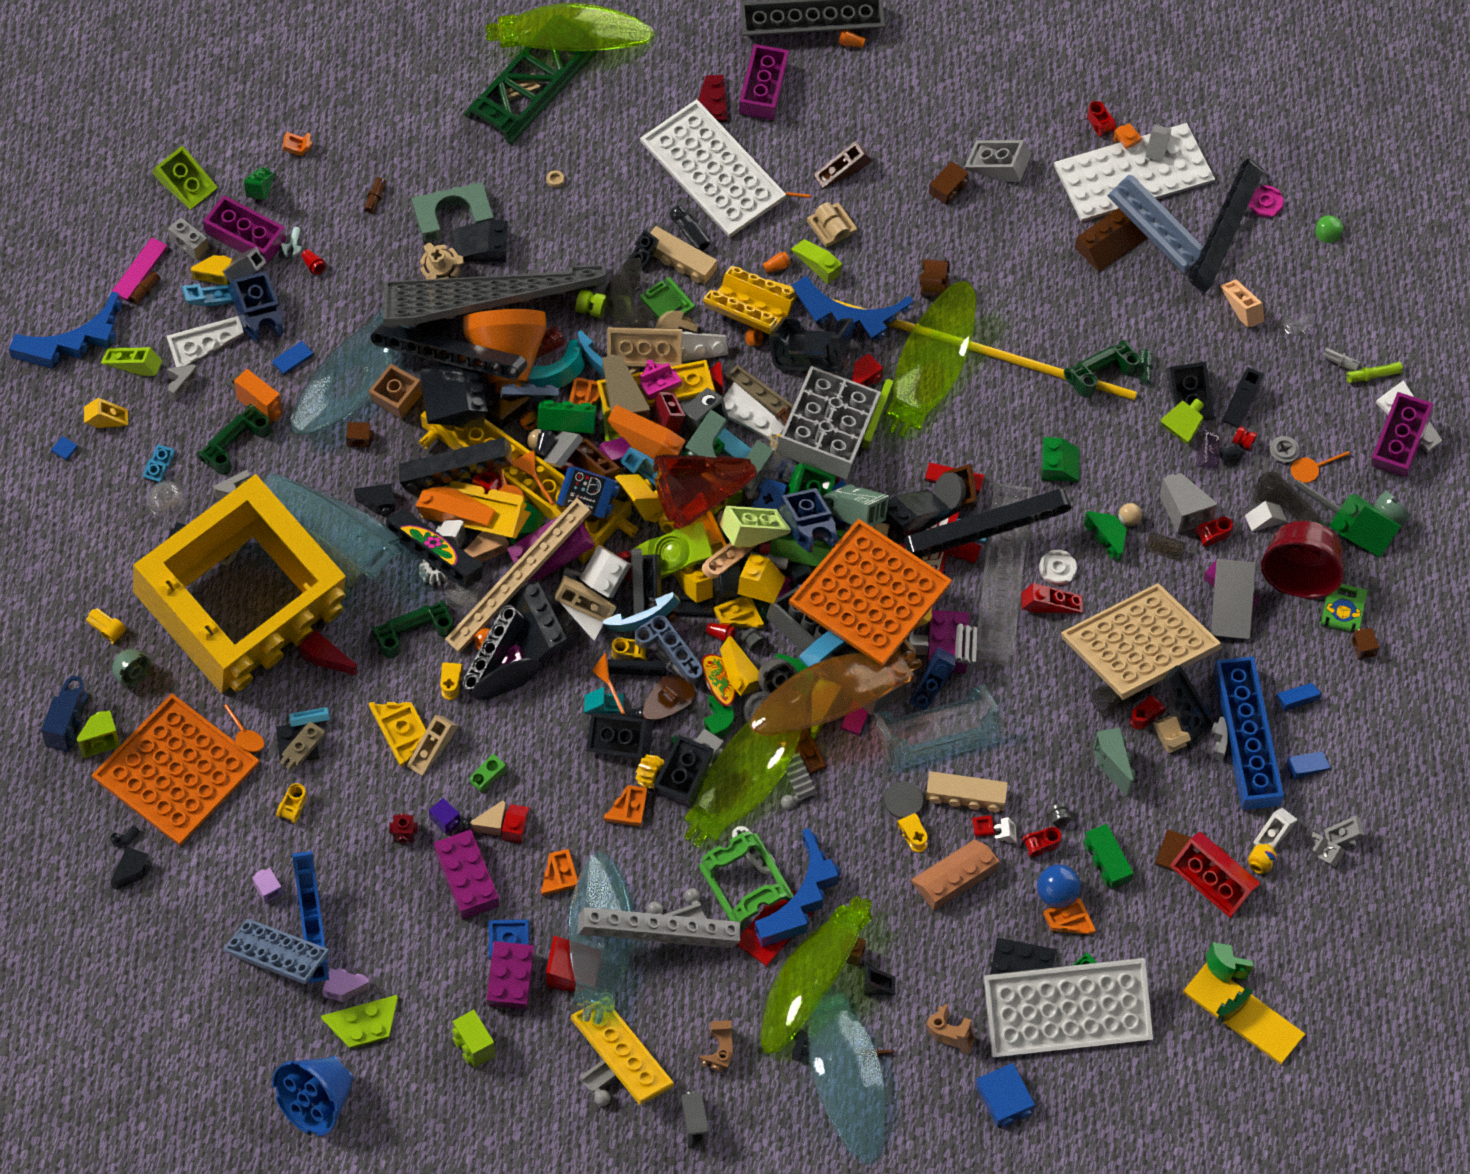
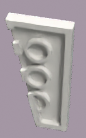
M239 316L168 335L167 340L175 365L180 367L189 365L244 336V331Z
M682 332V362L728 355L726 335Z
M1403 380L1380 397L1376 404L1389 414L1397 392L1413 396ZM1430 421L1420 444L1427 453L1442 442Z
M734 382L723 397L728 419L770 441L775 435L782 434L785 427L780 420L777 421L773 414Z

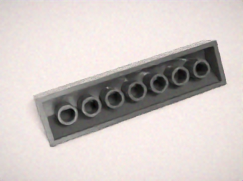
M768 0L740 2V21L743 36L885 28L882 0Z
M795 588L777 598L775 604L770 603L766 618L804 652L813 642L829 630L789 604L790 598L798 590V588ZM846 644L829 655L826 662L819 666L834 682L842 686V689L871 716L885 708L904 685L884 666L882 667L850 644Z

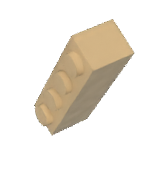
M657 226L651 231V234L659 239L652 257H657L664 265H671L680 274L685 273L691 276L693 281L706 284L717 270V260Z
M929 771L926 800L933 804L949 803L953 807L965 805L974 810L986 808L990 812L1004 811L1008 782Z

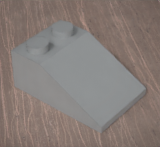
M976 140L965 169L1003 182H1020L1031 153L1024 140Z

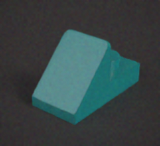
M604 687L585 695L584 713L611 714L620 712L613 694H604ZM617 694L623 707L624 694Z

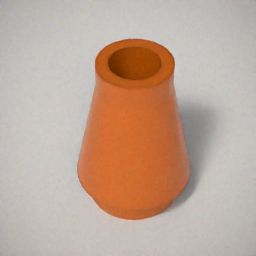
M841 30L838 43L842 44V46L863 48L865 42L864 37L850 30Z
M779 252L762 265L766 273L788 269L787 267L791 263L786 252Z

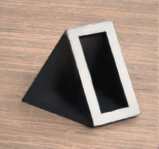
M863 960L864 995H895V976L883 972Z

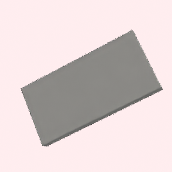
M1216 560L1211 634L1213 636L1250 639L1256 562Z

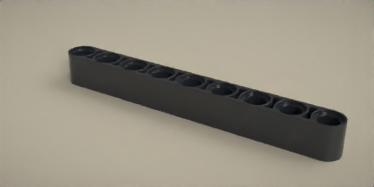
M1247 158L1241 164L1190 275L1189 282L1202 293L1207 292L1212 286L1263 174L1264 169L1250 158Z
M381 323L370 335L372 343L378 347L512 380L517 379L527 368V361L522 356L401 326L389 328Z
M1057 489L909 535L904 539V544L907 551L920 559L1067 513L1072 506L1064 489Z

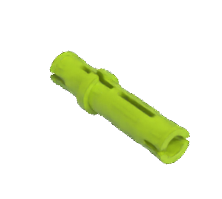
M1401 362L1372 368L1363 367L1361 370L1347 372L1346 378L1349 384L1364 380L1368 382L1370 379L1401 374L1403 370L1400 369H1403Z

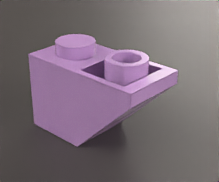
M330 968L329 980L325 981L323 995L324 997L344 1002L369 990V979L362 974H350L341 968L336 970Z

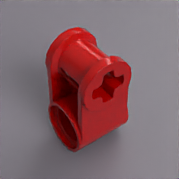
M1100 101L1091 102L1087 118L1097 135L1101 137L1103 133L1110 130L1115 131V120L1109 114L1104 104Z
M1222 516L1210 522L1200 524L1195 528V533L1199 534L1202 546L1205 548L1229 538L1233 522L1230 518Z
M1152 694L1133 709L1130 725L1134 729H1143L1156 720L1158 715H1163L1167 708Z
M1049 827L1025 835L1022 841L1026 843L1029 858H1033L1058 849L1061 844L1062 835L1058 828ZM1055 837L1057 840L1050 841L1048 838Z

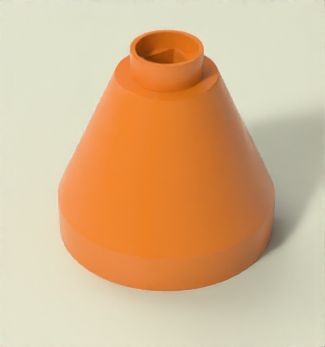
M504 309L477 312L464 316L463 333L468 343L519 355L527 361V368L515 380L484 373L489 384L495 385L496 394H501L502 387H505L507 384H515L517 387H521V383L527 382L546 331V313L531 309Z

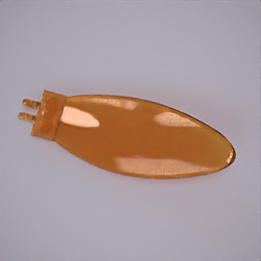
M898 649L883 667L863 653L841 655L823 660L798 672L773 691L755 711L750 721V728L759 735L772 736L835 720L873 702L895 685L913 681L914 674L912 671L920 668L922 662L920 659L913 660L917 656L914 650L906 651L901 655Z

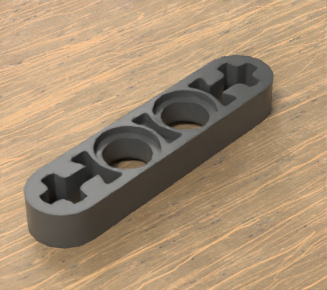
M631 549L633 615L644 611L641 549Z

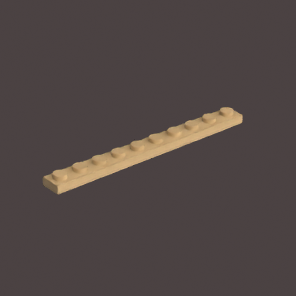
M576 498L445 640L461 653L474 639L476 632L484 628L592 511Z

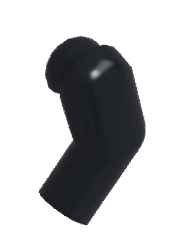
M132 825L126 834L113 833L110 836V840L117 847L129 845L140 830Z

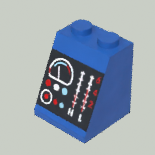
M568 467L556 504L568 507L578 498L592 511L591 515L607 518L613 511L614 505L612 501L618 495L620 489L618 486L619 481L578 467Z

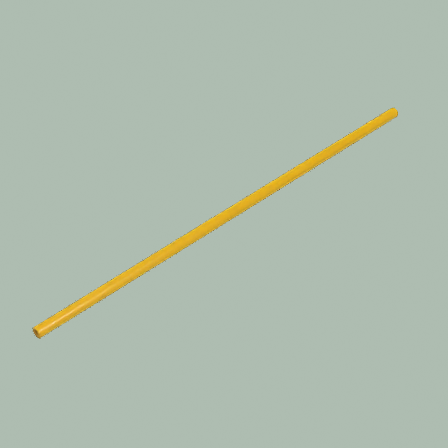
M773 281L777 285H780L784 288H790L793 291L792 286ZM832 299V300H834V301H836V302H838V303H840V304H843V305H845V306H849V307H853V308H858V309H864V308H861V307H858V306H854V305H851V304H848V303H844V302H841V301ZM896 319L890 324L885 323V325L1065 379L1064 369L900 319ZM1098 380L1095 388L1130 400H1135L1137 395L1136 391Z

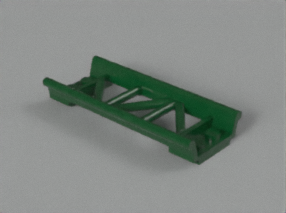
M554 15L488 88L468 107L463 115L467 118H470L472 114L477 115L501 130L506 142L512 145L598 52L593 38L588 35L587 31L561 15ZM544 37L549 39L557 71L530 55V52ZM558 45L575 55L565 67H563ZM525 59L549 75L516 74L511 72ZM514 81L550 83L539 95H535ZM505 85L532 101L519 117L512 113ZM497 87L503 107L488 98Z

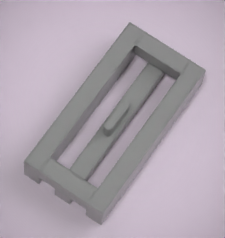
M959 624L956 628L955 661L974 665L976 662L977 627L970 628L968 625L964 627L963 624ZM963 632H965L964 658L962 657Z

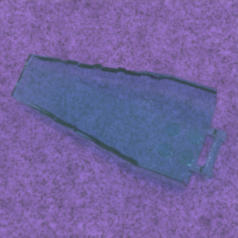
M272 472L263 480L264 484L346 576L344 593L346 594L345 598L349 601L353 599L352 588L362 572L371 579H375L381 568L393 556L395 557L399 553L400 537L371 515L324 492ZM385 550L386 553L373 567H369L372 561Z

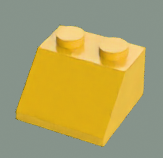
M639 474L617 475L615 477L619 481L618 484L629 502H632L633 507L644 521L663 509L660 502L663 499L657 491L653 492L651 490L653 486L647 478L643 480Z
M751 553L740 575L738 594L775 604L785 582V577L769 558Z

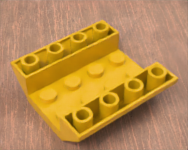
M731 266L724 275L722 286L717 291L710 290L703 298L705 307L771 334L783 317H788L797 295L790 288H784L773 281L765 280L756 274H751L739 267Z

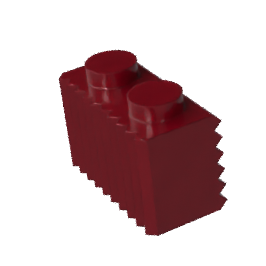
M659 392L652 408L661 426L678 434L685 418L682 407L677 400L678 398L672 392Z

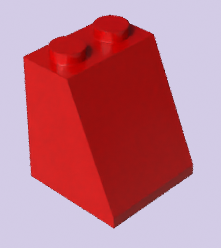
M553 936L546 969L547 988L594 995L595 989H600L601 977H598L599 971L604 969L605 959H602V952L558 936Z

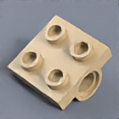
M829 202L824 203L816 209L815 214L807 217L808 224L826 248L857 233V227L839 202L831 205Z

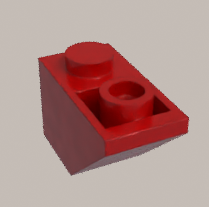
M868 353L854 363L852 381L866 387L872 383L877 384L882 379L883 367Z

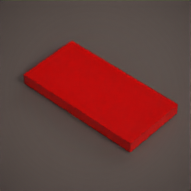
M791 889L792 893H793L794 896H795V895H796V892ZM784 899L770 907L767 905L740 935V941L737 944L766 967L791 938L761 947L755 932V921L768 917L788 903ZM815 911L810 912V913H807L808 918H810V916H811Z

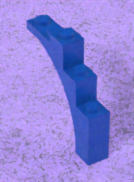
M807 275L791 285L816 325L818 323L824 324L830 319L829 316L831 315L836 322L843 318H853L854 330L858 327L857 324L860 323L871 341L883 338L887 331L885 323L890 324L897 319V315L900 313L906 314L914 305V301L909 295L894 306L881 309H858L845 306L830 299L812 283Z
M111 291L105 307L99 314L86 324L67 333L48 337L15 334L9 347L11 358L53 368L55 363H59L61 354L81 359L83 353H87L89 344L108 349L110 344H114L116 339V333H114L113 328L116 320L115 314L122 307L119 293Z
M810 828L802 830V841L809 855V866L802 886L796 895L780 910L768 917L755 921V932L761 947L807 933V925L810 924L807 913L823 908L825 896L822 889L838 885L839 868L833 864L832 859L826 860L823 851H819L818 838L816 834H812Z
M312 851L293 853L292 858L303 939L325 947ZM327 957L318 965L310 977L309 983L329 980Z

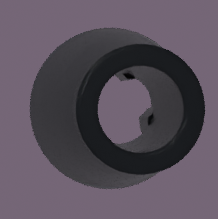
M542 430L538 434L535 455L540 459L546 458V455L556 442L553 432Z

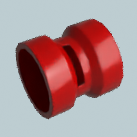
M1240 426L1232 443L1243 445L1244 449L1250 451L1251 444H1254L1257 433L1248 432L1244 427Z

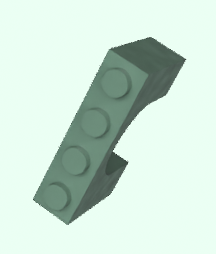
M483 182L472 183L463 187H454L445 191H436L427 195H418L412 198V207L422 241L427 242L441 239L436 216L443 207L455 204L467 208L472 215L474 224L493 220Z
M710 409L686 445V450L689 451L687 454L695 460L698 458L703 460V465L711 470L715 468L720 471L719 475L724 479L729 480L730 478L736 482L734 485L744 491L746 488L750 491L775 452L757 440L743 461L736 464H727L720 461L714 453V445L728 422Z

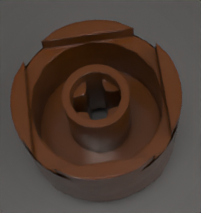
M923 259L922 270L924 271L923 274H920L919 284L921 285L920 294L922 296L946 297L950 280L948 279L950 262Z

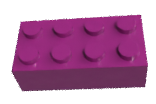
M754 44L739 101V114L774 120L788 66L789 50Z
M225 195L222 196L203 220L205 233L242 253L257 247L267 261L264 265L268 264L282 246V243L287 239L284 226Z
M1397 392L1372 455V466L1408 477L1433 413V403Z
M557 518L507 548L514 564ZM583 522L526 583L529 584L536 579L540 581L595 546Z
M468 830L434 842V852L461 919L463 920L499 907L498 894L472 831Z

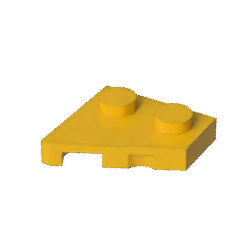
M742 596L714 607V613L720 624H731L732 627L764 628V623L751 597Z

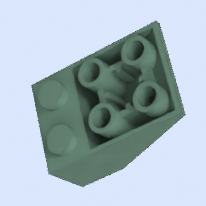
M1120 728L1097 731L1093 746L1097 765L1126 796H1130L1136 776L1134 769L1130 768L1131 757L1130 753L1126 752L1125 735L1121 734Z

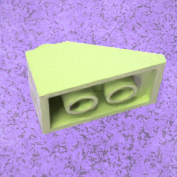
M726 506L720 522V527L732 545L738 548L752 547L791 532L790 527L777 509Z

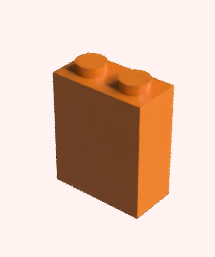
M246 369L234 380L237 399L245 406L249 404L254 405L269 418L270 424L273 421L279 420L282 416L280 394L250 370Z

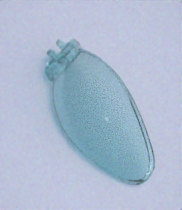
M382 309L377 311L368 325L358 330L339 345L312 375L292 412L291 427L295 433L307 435L322 431L353 414L371 398L368 391L390 363L393 364L397 351L374 345L370 339V335L383 323ZM399 325L401 327L410 329V327H408L407 325Z
M596 852L585 862L576 883L570 909L569 944L572 968L576 981L573 1004L584 1007L583 1020L586 1022L591 1018L592 1009H596L595 1023L600 1025L603 1020L604 1011L609 1013L614 1011L616 989L626 971L633 939L578 934V914L584 907L632 912L628 891L618 867L607 854Z
M828 981L825 983L828 995L821 997L820 987L818 984H814L813 989L816 998L806 1000V1007L811 1020L809 1055L815 1086L825 1112L845 1147L854 1157L862 1162L872 1163L880 1153L885 1127V1090L880 1062L869 1035L857 1017L850 1011L845 992L833 994L831 982Z

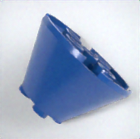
M336 1056L288 1061L281 1064L275 1070L272 1078V1087H276L278 1096L275 1099L278 1106L291 1123L307 1134L313 1132L316 1133V1136H322L329 1133L335 1127L351 1089L354 1076Z

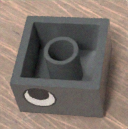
M706 388L689 404L684 406L682 410L685 414L684 424L688 435L691 437L694 435L710 409L729 422L722 396Z

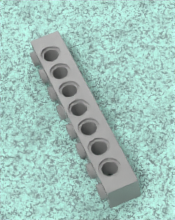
M584 907L578 914V934L734 948L740 941V922Z

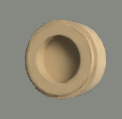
M560 171L549 172L546 177L547 184L552 188L561 187L565 182L564 174Z

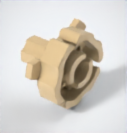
M431 243L424 246L425 253L420 260L422 265L421 272L426 279L449 278L447 275H449L452 267H454V271L450 276L451 278H458L460 274L459 266L464 264L463 256H459L453 248L447 249L446 245L433 246Z

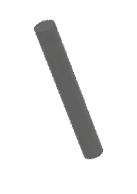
M1297 480L1295 483V487L1336 514L1341 507L1300 480Z

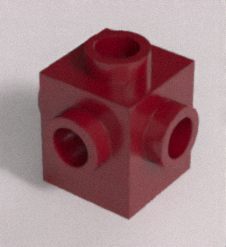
M407 813L393 815V822H389V834H393L394 842H414V834H418V822H414L413 815Z

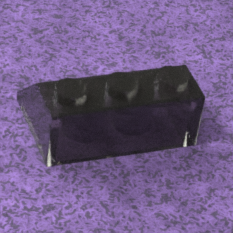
M1154 684L1124 700L1109 685L1104 688L1099 687L1093 691L1091 703L1102 719H1105L1151 695Z

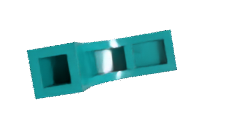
M570 340L565 355L556 363L547 366H534L529 378L531 385L541 388L544 385H553L554 388H561L577 378L585 366L582 359L583 349L579 346L578 341Z

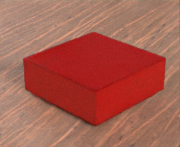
M992 815L972 817L975 837L995 835Z

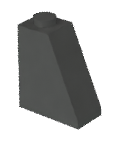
M686 1092L684 1095H681V1105L687 1146L689 1148L708 1145L709 1129L702 1092Z

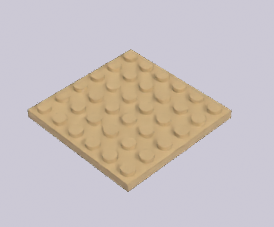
M1159 583L1061 632L1062 639L1123 700L1163 680L1176 665L1184 669L1222 649L1221 643Z

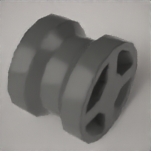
M756 627L748 629L741 636L742 642L747 643L750 651H754L765 642V638L758 634Z
M1058 803L1049 808L1054 826L1067 824L1072 820L1071 815L1067 812L1069 808L1066 803Z

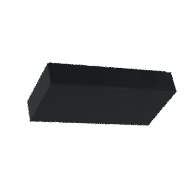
M677 596L680 599V603L675 608L676 615L713 617V597L696 603L689 596Z

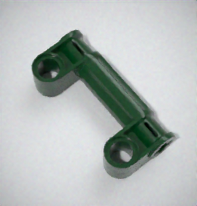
M1122 340L1118 345L1110 346L1078 362L1072 368H1066L1064 370V377L1080 396L1089 398L1093 396L1098 382L1097 377L1093 373L1114 363L1124 375L1133 376L1137 372L1141 359L1126 340Z
M249 404L241 415L238 414L207 443L208 445L202 451L196 453L198 459L217 473L222 475L228 474L232 469L229 454L224 450L246 429H249L260 438L269 436L271 433L269 418L254 405Z
M442 599L439 603L432 606L426 605L387 620L385 624L380 626H372L371 630L384 656L395 658L400 651L396 635L432 622L436 633L441 637H447L453 631V621L446 603Z

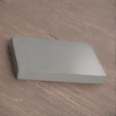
M559 431L555 436L556 442L546 455V458L542 460L550 466L561 468L583 441L579 434Z

